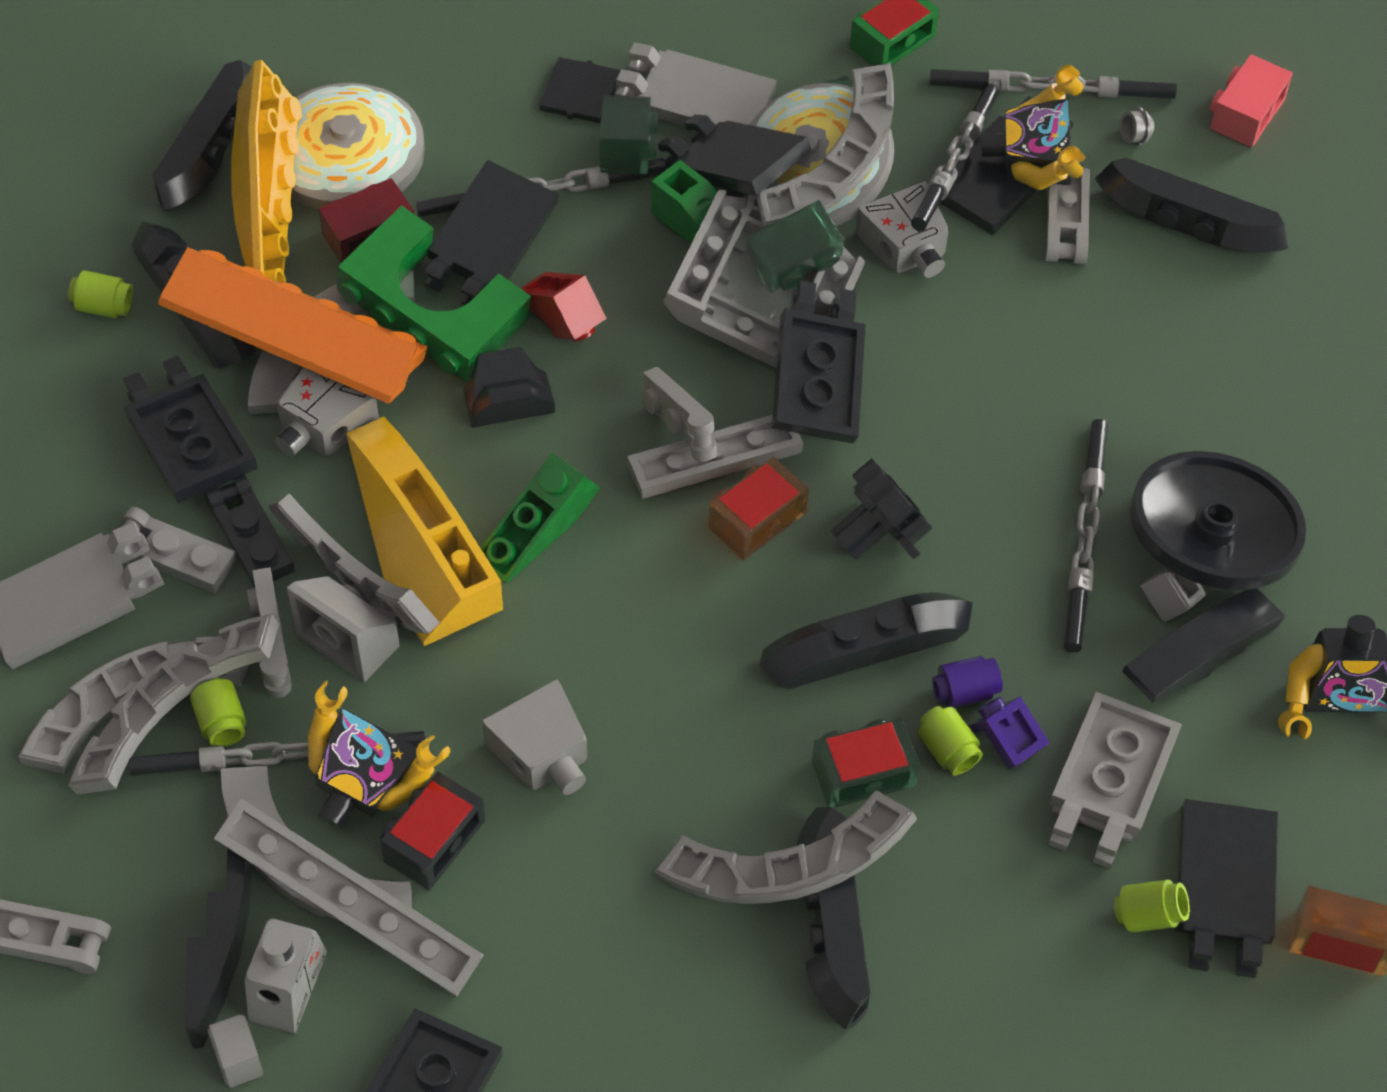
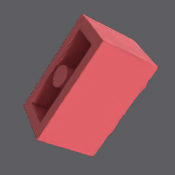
M1250 54L1242 67H1234L1228 78L1226 90L1222 91L1219 89L1215 94L1209 111L1214 113L1210 129L1252 148L1285 101L1293 73Z

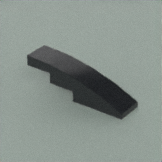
M1258 588L1245 590L1219 603L1167 635L1125 665L1122 672L1153 703L1208 677L1216 664L1242 653L1252 639L1278 628L1285 615Z
M228 848L227 891L207 892V936L187 938L186 1030L192 1048H203L209 1036V1025L215 1023L225 1003L240 959L249 915L252 865Z

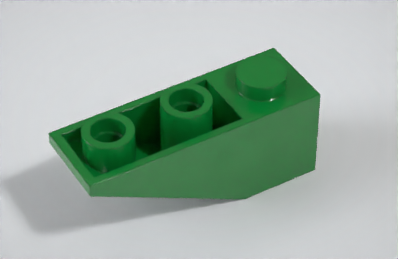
M679 160L651 181V213L692 244L717 191L708 180Z
M551 452L481 546V550L498 577L506 583L511 581L578 520L601 487L568 462Z

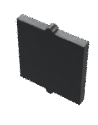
M559 57L541 100L540 110L567 116L569 120L578 118L602 123L615 90L616 79L620 70L595 65L590 60L581 62Z

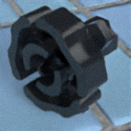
M871 458L852 475L857 482L853 487L855 490L853 493L862 504L836 525L831 532L855 560H858L887 533H890L907 553L915 559L921 553L914 544L933 529L932 525L923 516L914 501L898 486L897 482L889 474L887 475L877 462Z

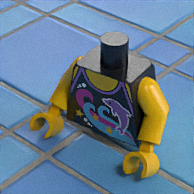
M1072 65L1062 66L1055 76L1057 84H1051L1034 98L1016 108H1010L1005 111V132L981 133L982 157L1006 156V177L1024 183L1036 190H1043L1053 184L1071 185V178L1081 177L1083 168L1079 162L1084 161L1085 156L1076 146H1071L1069 99H1065L1066 93L1076 96L1082 92L1083 83L1077 79L1080 72Z
M1354 615L1349 618L1346 628H1325L1319 631L1313 645L1308 646L1291 662L1285 702H1289V710L1284 711L1279 716L1278 727L1281 732L1289 737L1291 724L1299 720L1298 735L1302 739H1307L1310 736L1312 725L1310 720L1302 714L1303 705L1305 712H1387V637L1385 631L1376 628L1374 620L1365 615Z
M324 681L315 693V702L318 707L315 709L307 736L308 764L310 770L316 775V786L330 794L318 816L330 825L343 829L354 808L374 816L379 810L391 811L408 802L415 789L425 786L434 772V766H437L449 756L450 748L449 746L444 748L437 757L432 755L429 750V744L435 735H431L423 740L416 748L343 707L338 714L336 710L340 708L346 699L347 689L343 686L339 692L338 700H331L325 695V687L328 681Z

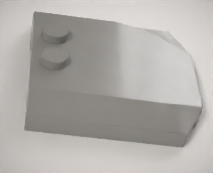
M718 190L663 303L677 321L776 368L780 316L785 308L790 309L792 292L797 290L799 281L816 283L814 314L830 317L832 300L837 298L840 288L853 291L865 261L860 255L856 260L842 245L844 238L834 228L813 218L784 229L764 233L755 195L748 194L746 198L725 196L726 190ZM811 222L832 259L778 287L758 254L757 249Z

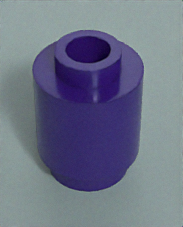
M977 656L940 665L938 667V675L932 677V686L939 703L944 702L947 707L959 708L992 700L994 694L1002 692L1003 681L1000 668L994 658L984 659L983 656Z

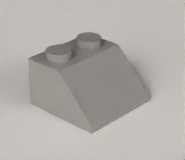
M326 576L295 581L287 587L296 635L365 683L400 646L395 618L384 608L377 607L375 609L365 602L352 586L348 584L340 585Z

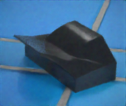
M522 347L483 353L477 356L471 379L463 387L472 428L555 413V402L546 372L534 365Z

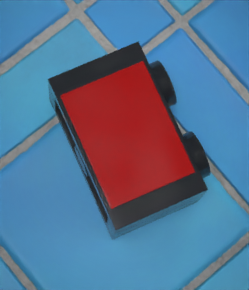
M437 771L425 786L414 790L409 800V806L399 818H392L383 829L380 841L384 862L430 891L485 822L483 799Z

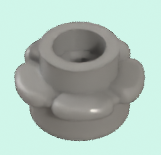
M1134 107L1131 111L1124 112L1119 122V131L1122 139L1126 143H1136L1137 146L1147 143L1154 132L1152 116L1147 111H1143L1142 107Z

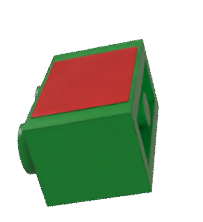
M881 0L867 11L857 14L852 20L850 48L872 66L891 63L892 66L936 36L939 8L929 0Z

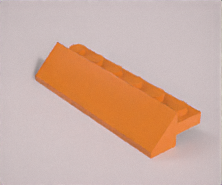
M187 247L158 302V305L387 404L404 390L408 375L424 361L428 346L416 342V339L408 333L388 330L379 326L374 319L368 316L353 315L340 309L339 305L331 300L311 297L302 293L301 289L296 285L276 282L265 277L256 268L241 267L227 261L226 257L221 253L211 250H200L198 252Z

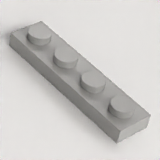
M773 415L713 431L711 436L716 440L717 456L712 460L701 462L693 459L691 446L682 440L627 456V467L641 499H645L800 454L803 451V441L799 433L773 429Z

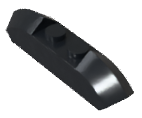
M237 60L224 65L152 174L158 201L163 212L173 209L197 195L216 176L217 173L213 169H217L221 165L224 152L231 141H233L238 91L252 67L249 64Z
M1129 158L1112 161L1095 177L1102 190L1116 203L1133 214L1158 223L1161 226L1169 227L1196 237L1199 240L1239 252L1262 253L1288 249L1285 223L1279 213Z
M143 221L131 244L138 260L159 290L163 292L188 246L172 229ZM177 313L215 368L220 369L239 362L256 351L255 346Z
M920 593L815 622L794 630L763 649L759 665L779 687L792 689L952 642L969 630L973 602L946 593Z
M816 807L806 820L796 846L801 844L807 846L832 834L830 830L844 822L847 817L833 807ZM855 875L825 890L805 896L807 910L815 909L817 924L810 925L813 954L820 953L805 962L808 978L821 1005L845 1030L856 1026L867 1013L871 993Z

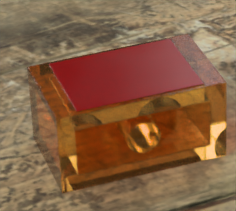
M773 456L761 466L755 465L750 468L741 481L730 489L720 490L709 503L708 528L744 561L807 513L809 488Z
M1308 885L1296 910L1289 952L1385 976L1387 973V905Z

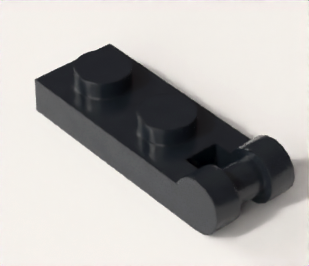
M245 475L231 480L232 483L221 488L215 487L203 492L212 514L231 548L236 552V556L254 588L255 583L252 570L270 567L273 581L295 572L293 560L256 498ZM236 499L240 500L242 505L228 510L227 503Z

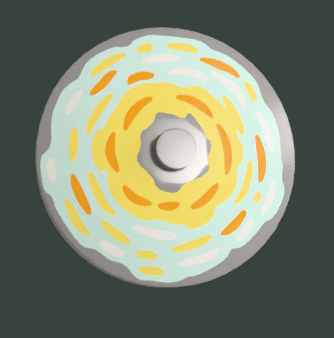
M360 83L324 85L306 91L296 97L301 107V119L298 120L297 125L298 152L294 158L295 186L291 192L292 199L305 206L318 209L336 199L344 198L372 184H377L390 178L393 179L401 192L414 181L424 160V135L418 116L403 99L385 89Z
M836 83L805 85L777 97L756 115L749 125L806 136L812 151L767 188L788 182L803 173L808 174L823 162L824 157L835 146L848 126L853 104L852 87ZM889 129L886 142L878 159L862 181L842 200L824 212L812 217L813 219L834 228L857 216L859 207L876 199L886 184L893 165L894 140L891 129Z

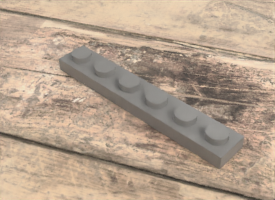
M242 798L214 837L216 841L457 997L484 957L482 953Z

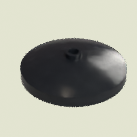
M1191 451L1173 454L1156 461L1140 476L1130 503L1132 526L1145 549L1172 572L1195 583L1213 588L1249 590L1264 587L1280 580L1295 566L1306 540L1307 528L1305 517L1292 493L1279 480L1262 468L1226 454Z

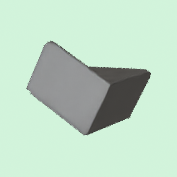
M1166 567L1157 571L1140 585L1155 611L1164 622L1188 611L1206 595L1200 584L1183 578Z
M237 1015L209 1025L210 1029H208L226 1086L229 1085V1088L263 1076L264 1073L244 1015Z

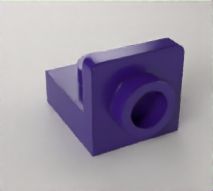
M1001 696L992 700L978 710L981 718L970 725L974 733L984 730L1008 769L1018 766L1050 743L1021 696L1004 702Z

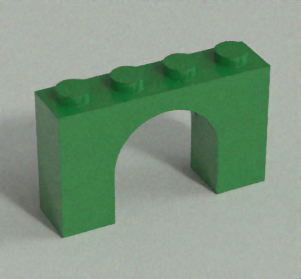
M401 205L337 267V291L348 303L358 305L370 313L380 326L391 328L393 331L408 333L416 339V342L428 346L426 354L436 360L442 370L451 375L455 374L467 382L473 374L477 356L497 351L528 320L531 296L498 273L469 303L458 309L433 311L413 303L404 294L400 284L428 256V249L433 242L434 228Z

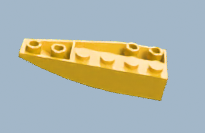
M258 60L253 63L238 91L231 156V192L234 219L245 266L260 270L265 277L276 282L286 283L284 270L285 259L289 254L287 236L288 225L292 220L290 203L292 188L295 186L293 169L295 154L298 152L296 136L298 120L301 119V107L297 98L293 97L283 86L280 78L273 74L263 60Z
M385 416L347 432L346 437L383 579L396 586L411 589L440 622L429 634L415 632L423 647L502 611L503 599L500 578L442 488L400 433Z

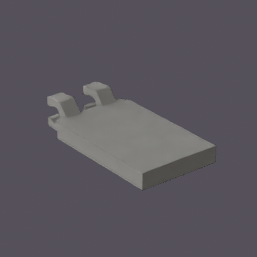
M634 42L629 52V58L632 60L628 70L621 69L616 79V85L619 86L616 92V99L635 106H641V114L682 126H685L684 122L694 114L707 115L715 125L726 120L749 125L756 115L772 101L777 83L775 79L667 49L666 52L660 50L658 53L653 46Z
M134 522L113 530L111 535L108 533L103 536L102 533H99L0 582V649L5 662L12 670L135 610L131 599L142 597L164 585L159 570L156 566H153L148 556L127 564L125 569L123 568V563H127L150 550L145 536L142 532H139Z
M1096 692L1049 805L1053 806L1051 812L1059 816L1048 845L1066 852L1077 823L1089 826L1103 832L1093 863L1111 869L1121 840L1131 843L1132 838L1138 839L1182 724Z

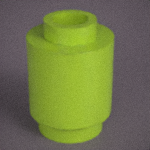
M83 270L79 277L72 278L68 290V299L74 302V309L76 311L115 319L117 315L126 317L129 314L134 289L133 285L125 283L123 278Z
M217 677L200 684L191 692L190 701L203 738L209 740L211 746L223 745L228 747L236 744L245 736L244 728L247 721L232 681Z
M941 706L934 707L920 719L921 726L918 729L917 735L943 770H949L953 776H958L970 770L982 758L983 753L978 748L980 741L954 707L944 709Z
M1167 879L1124 885L1121 888L1120 896L1115 898L1114 910L1118 922L1124 924L1130 933L1177 927L1179 922L1188 920L1190 904L1184 885L1182 883H1172L1171 880Z

